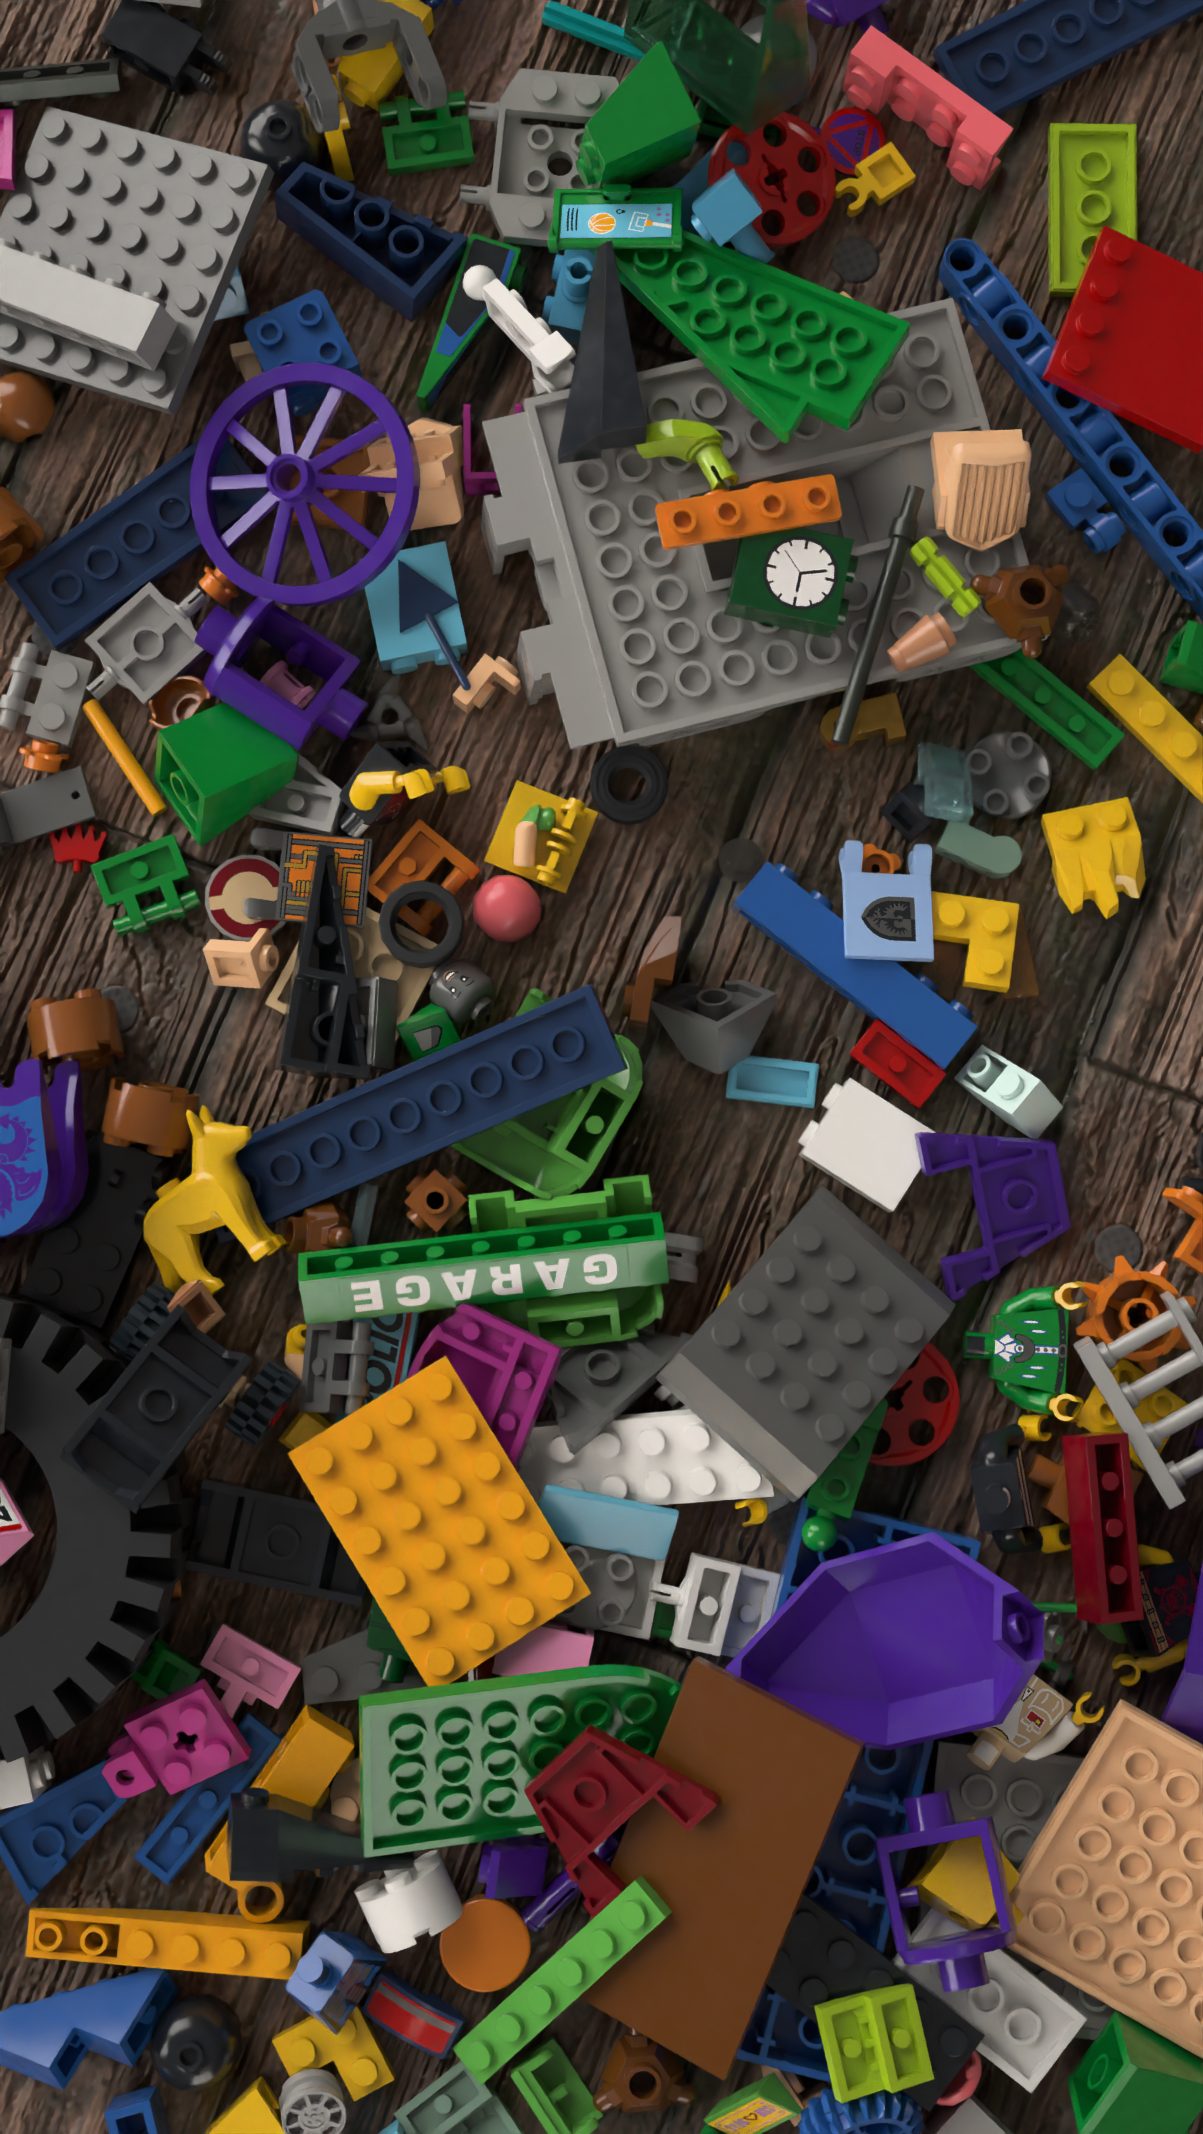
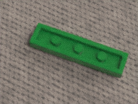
M1022 648L997 659L969 665L971 669L1093 771L1125 736L1122 731L1037 660L1024 656Z

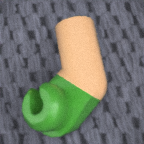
M541 805L532 806L515 830L514 865L535 866L536 843L539 830L552 831V828H555L556 811L553 808H541Z

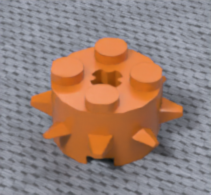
M1120 1255L1115 1257L1113 1275L1102 1280L1099 1285L1083 1282L1086 1286L1080 1287L1088 1296L1089 1302L1086 1308V1320L1075 1328L1076 1335L1092 1336L1097 1345L1101 1342L1107 1345L1166 1312L1168 1308L1160 1296L1164 1292L1169 1291L1176 1300L1184 1297L1190 1307L1196 1304L1195 1297L1180 1296L1177 1289L1166 1280L1169 1264L1165 1261L1159 1263L1150 1272L1134 1271L1124 1256ZM1138 1305L1140 1307L1138 1315L1143 1318L1142 1323H1132L1130 1325V1317L1127 1315L1129 1308H1136ZM1177 1326L1115 1362L1117 1364L1122 1359L1137 1361L1145 1373L1149 1374L1157 1369L1158 1356L1169 1353L1173 1347L1188 1350L1190 1346Z

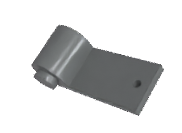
M82 766L0 793V857L5 855L3 849L98 817Z

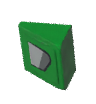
M432 1003L395 1027L413 1062L461 1041L446 1010Z

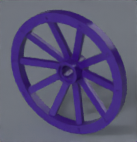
M295 363L276 367L257 375L236 389L216 410L207 424L194 455L190 479V503L196 531L204 549L217 568L230 581L254 596L273 599L276 604L296 607L333 603L360 591L376 579L394 560L403 546L415 518L420 491V468L416 447L410 430L398 409L379 389L360 376L348 370L322 363ZM302 385L331 386L297 453L288 388ZM346 391L360 398L379 418V420L313 458ZM272 394L274 395L282 453L280 456L274 454L239 423L241 418L251 408ZM230 434L268 467L266 474L215 477L218 459ZM388 434L395 455L397 478L322 474L324 470L383 435ZM300 471V483L295 489L291 490V478ZM255 489L270 490L222 535L215 514L213 492ZM324 489L396 493L391 515L380 538L376 537L323 495ZM279 504L263 575L260 578L248 570L230 549ZM311 505L316 506L370 549L368 554L355 566L335 578L333 577L313 517ZM294 509L319 580L318 584L308 586H284L277 584Z

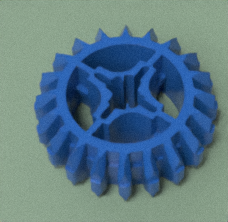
M833 2088L821 2090V2097L809 2100V2107L801 2111V2120L798 2123L799 2134H920L924 2130L920 2104L902 2090L891 2093L885 2089L845 2103L835 2100Z

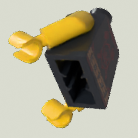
M408 741L378 742L339 794L340 799L349 809L338 821V824L347 834L354 838H359L369 825L375 826L393 822L415 797L434 791L438 783L444 782L447 794H455L470 789L467 773L464 769L457 766H449L438 771Z
M1143 1544L1137 1545L1144 1620L1120 1622L1132 1655L1119 1654L1112 1661L1113 1669L1120 1668L1126 1664L1134 1667L1132 1673L1119 1679L1120 1683L1125 1686L1136 1684L1140 1679L1142 1671L1146 1670L1148 1673H1152L1180 1662L1186 1657L1201 1570L1193 1571L1192 1565L1187 1559L1173 1560L1168 1551Z

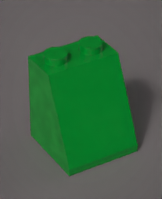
M663 42L653 45L585 124L582 143L579 145L580 152L576 161L578 174L585 186L591 185L593 189H603L604 185L629 184L691 155L701 120Z
M223 702L158 731L154 781L197 844L201 846L208 843L294 780L299 754L296 748Z
M1117 2010L1067 2078L1079 2134H1189L1192 2122L1203 2109V2059Z

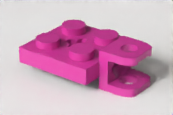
M202 1679L127 1715L123 1725L127 1732L112 1741L108 1751L112 1757L105 1762L102 1775L120 1798H129L157 1786L158 1779H160L171 1796L248 1760L251 1748L207 1681ZM184 1731L188 1736L196 1734L198 1737L195 1739L194 1744H185L179 1740V1732ZM122 1771L125 1777L134 1778L130 1781H124L119 1778L117 1773Z

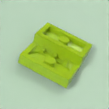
M908 1983L874 1989L814 2005L835 2100L845 2103L884 2089L894 2093L934 2079L912 1984Z

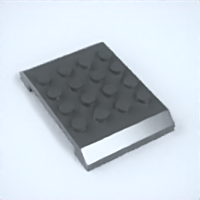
M822 1185L689 1341L681 1347L656 1376V1379L786 1497L795 1502L825 1471L951 1315L956 1304Z

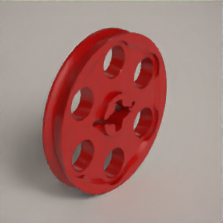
M760 111L750 114L733 124L717 141L708 165V188L734 167L761 203L763 212L751 224L769 248H781L792 245L812 234L823 223L834 199L836 186L835 169L826 144L808 123L786 112ZM766 124L776 125L780 129L782 142L779 147H773L766 143L763 137V129ZM731 142H737L745 148L747 159L743 166H737L729 160L727 149ZM802 149L809 150L816 158V168L812 173L805 172L799 166L798 154ZM776 173L779 181L775 185L767 186L764 178ZM800 194H807L814 200L816 210L812 217H806L799 212L797 199ZM770 212L778 217L781 227L777 236L768 235L762 228L761 220L764 213Z
M929 1342L918 1354L915 1365L906 1369L890 1389L894 1391L897 1388H902L904 1384L911 1380V1383L901 1391L902 1394L898 1397L901 1406L898 1409L891 1406L887 1408L881 1428L889 1435V1446L882 1453H871L870 1463L882 1466H904L923 1460L945 1442L955 1425L959 1410L957 1380L949 1362ZM931 1377H940L947 1385L945 1398L937 1403L929 1402L923 1395L924 1382ZM919 1419L927 1420L933 1427L932 1439L925 1445L914 1444L908 1434L910 1425Z

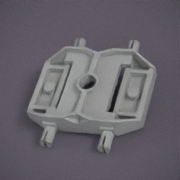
M520 68L500 97V101L487 103L470 100L468 119L494 121L497 134L491 185L481 187L461 184L460 204L485 205L486 211H490L491 218L504 243L548 247L549 227H552L554 190L593 189L591 185L585 186L576 168V161L580 152L579 145L582 143L584 129L548 127L542 124H521L522 118L586 124L619 86L616 77ZM556 158H563L571 163L572 169L564 176H557L549 171L548 165Z

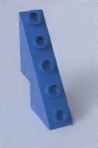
M145 1967L137 1973L115 1979H103L94 1985L73 1991H60L49 1998L28 2004L19 2003L12 2005L7 2010L0 2011V2065L63 2091L88 2050L134 2067L150 2040L160 2016L170 2006L178 1993V1989L166 1969Z

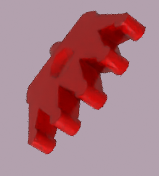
M79 823L75 825L72 837L69 833V827L62 829L60 841L56 839L57 835L55 832L50 833L49 837L55 853V861L60 865L73 862V873H82V862L95 864L101 861V854L109 836L106 832H101V837L96 840L95 833L97 829L90 825L88 827L89 831L84 837L83 825Z

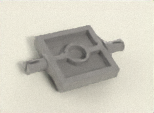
M151 582L146 584L85 639V642L100 657L105 669L86 688L100 701L118 683L121 687L130 690L147 708L149 701L153 700L158 692L174 677L182 676L207 653L206 650L194 643L197 632L190 618L209 600L196 587L191 594L177 605L175 602L165 598Z

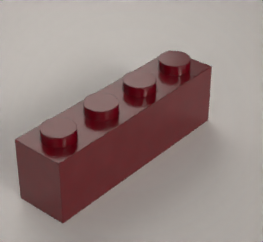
M1095 1432L1062 1435L1077 1619L1098 1624L1144 1620L1128 1433Z

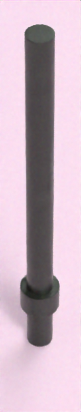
M907 486L899 516L892 520L888 534L891 543L831 738V742L836 745L847 747L908 545L914 544L919 525L916 523V519L925 492L924 489L918 486Z

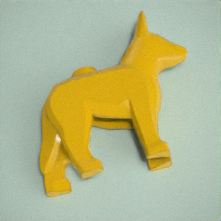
M202 1105L199 1117L191 1110L186 1112L188 1125L193 1136L192 1174L182 1182L175 1178L155 1192L159 1200L153 1204L143 1219V1237L155 1259L166 1288L176 1294L178 1289L185 1283L200 1279L213 1296L225 1285L221 1279L213 1277L204 1267L200 1254V1233L226 1225L241 1242L254 1262L266 1254L268 1256L273 1254L287 1242L282 1235L274 1234L266 1226L257 1208L249 1182L243 1175L236 1160L237 1152L244 1148L252 1138L251 1128L215 1122L209 1109Z

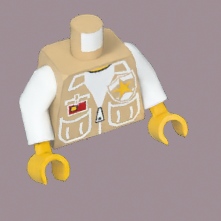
M1033 1674L1002 1724L971 1731L978 1738L968 1751L967 1757L975 1765L986 1771H990L1000 1754L1013 1763H1016L1023 1757L1034 1761L1063 1750L1085 1729L1084 1722L1095 1723L1100 1720L1105 1711V1705L1096 1714L1087 1713L1083 1709V1702L1093 1693L1085 1692L1076 1703V1711L1071 1712L1069 1710L1073 1703Z

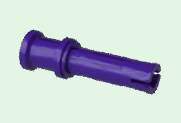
M625 1823L594 1850L609 1868L627 1825ZM564 1869L543 1889L542 1895H537L529 1904L521 1909L523 1921L533 1931L541 1932L558 1913L580 1894L581 1889L577 1882L572 1883L566 1869Z

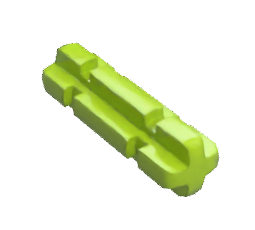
M928 536L922 538L909 551L910 556L919 567L924 565L926 568L924 573L946 600L948 598L953 600L951 606L961 617L969 615L980 605L981 598L972 587L966 588L964 584L967 581L944 554L940 556L937 553L939 547Z

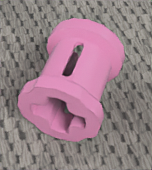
M281 660L267 671L260 682L303 709L313 698L315 691L312 687H305L287 670L288 664Z

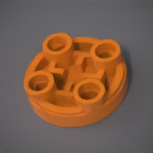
M486 1894L475 1895L473 1898L461 1903L464 1911L463 1914L454 1923L441 1931L439 1944L441 1960L448 1974L461 1986L477 1992H493L513 1983L525 1969L531 1949V1932L523 1921L520 1911L511 1903L501 1898H485Z

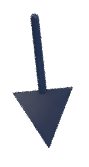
M398 560L400 633L426 620L462 688L465 691L470 690L471 684L434 615L459 603V601Z

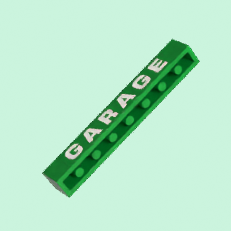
M661 1212L298 1253V1284L306 1324L333 1323L340 1320L366 1317L377 1318L383 1315L409 1312L421 1313L427 1310L458 1307L464 1302L472 1305L514 1302L530 1298L558 1297L565 1294L591 1291L602 1292L608 1289L634 1286L646 1287L653 1284L669 1283L666 1241Z

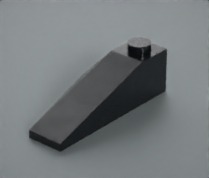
M250 1787L243 1789L241 1793H230L226 1840L230 1881L293 1880V1871L300 1870L314 1871L319 1878L334 1876V1871L338 1870L340 1866L348 1865L352 1870L361 1873L414 1868L412 1851L364 1858L361 1824L278 1794H269V1791L263 1788Z

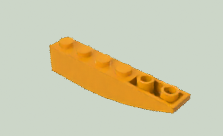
M31 1908L29 1911L25 1957L289 1980L296 1970L299 1960L308 1952L310 1921L274 1918L266 1923H253L240 1915L176 1910Z

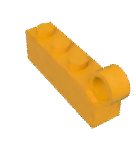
M306 1704L250 1787L263 1788L268 1790L269 1794H278L320 1809L329 1795L330 1788L328 1785L337 1772L343 1774L348 1769L355 1756L356 1751L353 1749L355 1744L351 1731ZM227 1821L204 1855L206 1872L237 1890L238 1907L245 1919L253 1923L269 1922L276 1918L283 1908L281 1882L230 1881L226 1851ZM267 1886L275 1892L274 1898L264 1906L251 1905L245 1898L247 1893L254 1887Z

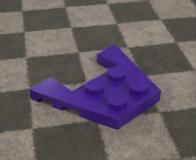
M930 1132L914 1134L921 1170L926 1176L967 1165L969 1169L984 1246L940 1259L946 1293L952 1301L966 1295V1290L981 1280L988 1281L999 1274L1000 1268L1017 1257H1026L1071 1228L1056 1144L1051 1140Z

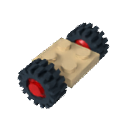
M153 1282L146 1289L144 1295L142 1294L139 1297L136 1305L132 1306L128 1316L123 1319L119 1325L120 1328L115 1332L109 1344V1348L131 1363L170 1315L167 1306L175 1296V1293L159 1282ZM270 1360L265 1365L260 1374L254 1379L252 1385L246 1384V1377L242 1376L222 1404L218 1405L221 1408L226 1403L234 1409L224 1428L253 1448H256L284 1412L293 1394L297 1391L301 1380L273 1360Z

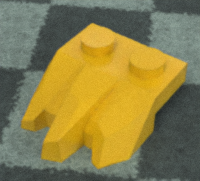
M1128 797L1042 815L1041 826L1052 858V874L1058 893L1072 914L1082 910L1084 900L1090 899L1096 903L1107 920L1119 912L1117 892H1124L1131 898L1139 899L1146 877L1141 835Z

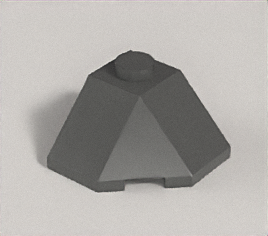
M745 980L725 981L724 989L709 988L705 990H699V982L680 983L652 999L651 1008L686 1061L720 1075L749 1057L777 1001V993Z

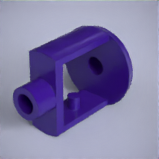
M258 597L249 605L239 619L220 606H216L202 624L194 640L196 645L215 656L203 683V686L213 698L218 697L297 750L301 749L319 725L346 741L360 722L369 705L347 690L360 666L361 660L278 607L273 599ZM260 638L286 654L288 661L293 665L301 664L327 681L326 685L305 711L241 670Z
M949 1790L905 1798L903 1802L910 1831L874 1839L896 1950L903 1959L904 1964L907 1965L938 1962L944 1992L966 1990L989 1984L990 1980L984 1953L1014 1944L1017 1928L993 1816L955 1822ZM980 1835L1000 1926L963 1931L912 1943L905 1908L921 1905L920 1894L917 1886L900 1887L893 1852Z

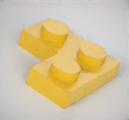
M931 891L933 940L968 944L963 987L1007 993L1010 985L1019 904Z
M360 2003L357 2004L338 2035L310 2016L276 2034L272 2039L290 2077L300 2071L318 2069L334 2061L354 2102L394 2081L396 2074L366 2015L361 2012L362 2007Z

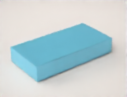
M749 1055L748 1058L728 1070L725 1098L813 1109L819 1064Z

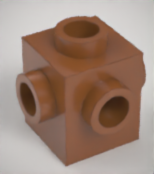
M436 1169L430 1175L423 1170L405 1189L410 1196L404 1202L411 1208L406 1216L424 1233L430 1228L439 1234L444 1228L451 1233L469 1214L464 1209L469 1200L463 1195L468 1187L450 1170L444 1175ZM433 1192H439L444 1197V1204L439 1209H431L428 1206V1196Z

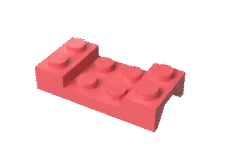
M872 25L850 52L842 89L846 93L848 100L857 108L862 110L868 109L875 115L881 111L886 103L890 104L893 112L899 118L907 122H915L926 130L929 139L938 146L949 147L951 150L946 167L950 169L953 177L960 183L967 186L972 185L981 191L1000 166L1002 161L996 156L1011 135L1013 128Z

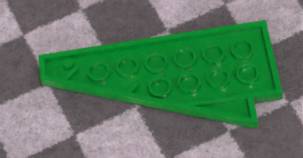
M683 229L684 245L682 252H673V249H614L619 281L769 430L787 444L807 414L848 431L909 336V322L724 246L720 247L712 241L706 243L702 237ZM589 250L596 257L597 250Z

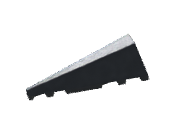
M606 241L600 245L596 252L558 448L559 464L601 458L602 449L646 443V420L612 241Z
M319 844L314 858L275 1070L317 1078L367 1080L370 1076V1067L366 1059L363 1041L365 1036L363 1024L360 1022L356 998L358 992L347 925L344 923L341 905V887L338 885L335 868L334 847Z

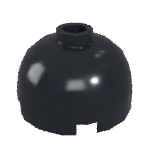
M285 99L265 102L254 109L243 124L240 137L242 158L265 163L270 166L274 171V176L268 188L269 191L276 192L302 162H306L321 170L325 168L328 153L324 133H318L315 129L308 109L302 104Z
M212 1994L177 1998L160 2016L151 2037L150 2054L155 2070L167 2084L180 2091L201 2092L215 2087L231 2074L241 2055L243 2042L239 2017L227 2002Z

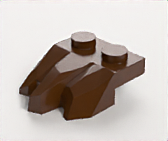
M665 916L661 920L644 949L635 986L626 985L621 1016L630 1017L629 1028L646 1031L653 988L671 989L682 917Z

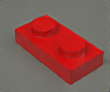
M878 1019L872 1023L848 1054L917 1110L946 1076L943 1070Z

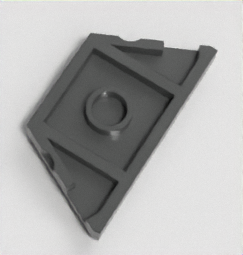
M649 1324L638 1330L639 1337L622 1341L563 1347L554 1385L549 1387L547 1397L569 1452L576 1455L658 1381L656 1376L681 1347L692 1337L691 1334L681 1332L680 1337L656 1332L655 1325Z

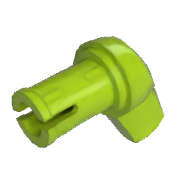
M668 419L646 424V443L636 445L639 454L644 459L675 456L686 462L699 464L712 490L729 489L725 480H729L732 486H735L738 482L739 477L737 473L734 472L721 450L723 437L713 426L706 423Z

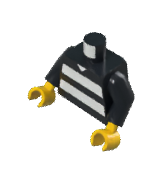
M1025 1414L1019 1418L1018 1424H1010L985 1434L979 1441V1449L975 1451L970 1466L981 1532L992 1535L997 1548L1007 1554L1036 1552L1040 1550L1044 1553H1053L1071 1548V1544L1063 1545L1059 1538V1531L1068 1529V1525L1060 1523L1043 1526L1039 1530L1035 1529L1021 1445L1024 1441H1048L1051 1438V1432L1040 1431L1041 1421L1048 1418L1046 1414Z

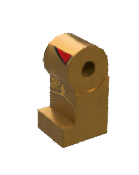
M896 692L861 701L847 747L831 742L841 706L829 710L823 716L819 729L822 743L833 751H844L850 748L855 741L884 735L886 746L904 742L907 735Z

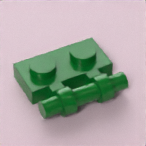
M464 91L447 93L445 107L425 110L416 103L414 98L408 99V94L395 96V101L378 103L381 121L398 119L399 125L382 127L389 176L475 163L468 115L450 117V111L466 109ZM437 113L436 120L412 123L411 117Z
M174 834L90 865L105 906L110 909L124 903L128 915L112 921L119 937L133 931L136 934L150 930L149 925L169 917H173L176 920L187 916V910L202 905L196 889L179 895L175 883L188 879L191 875ZM161 889L165 901L142 909L138 897Z

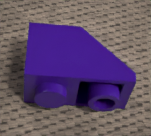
M516 1836L493 1840V1845L484 1844L478 1882L487 1883L485 1898L500 1899L542 1895L548 1839Z

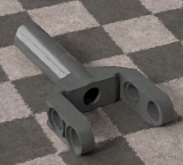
M315 0L319 10L315 16L309 19L295 44L296 50L293 54L294 60L291 68L318 133L338 130L340 126L339 94L325 60L385 48L386 43L390 42L394 46L416 103L425 110L445 107L447 103L445 80L419 17L393 3L377 0Z

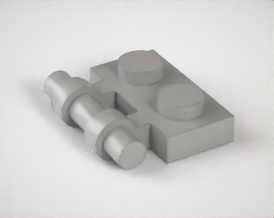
M23 642L19 656L13 657L10 671L13 672L7 695L2 694L0 699V709L2 710L0 727L14 731L18 717H26L30 719L26 731L29 737L72 748L83 712L82 706L85 704L89 692L86 686L92 682L96 664L93 661L51 650L47 666L39 665L35 662L40 647ZM30 678L42 681L35 704L24 701Z

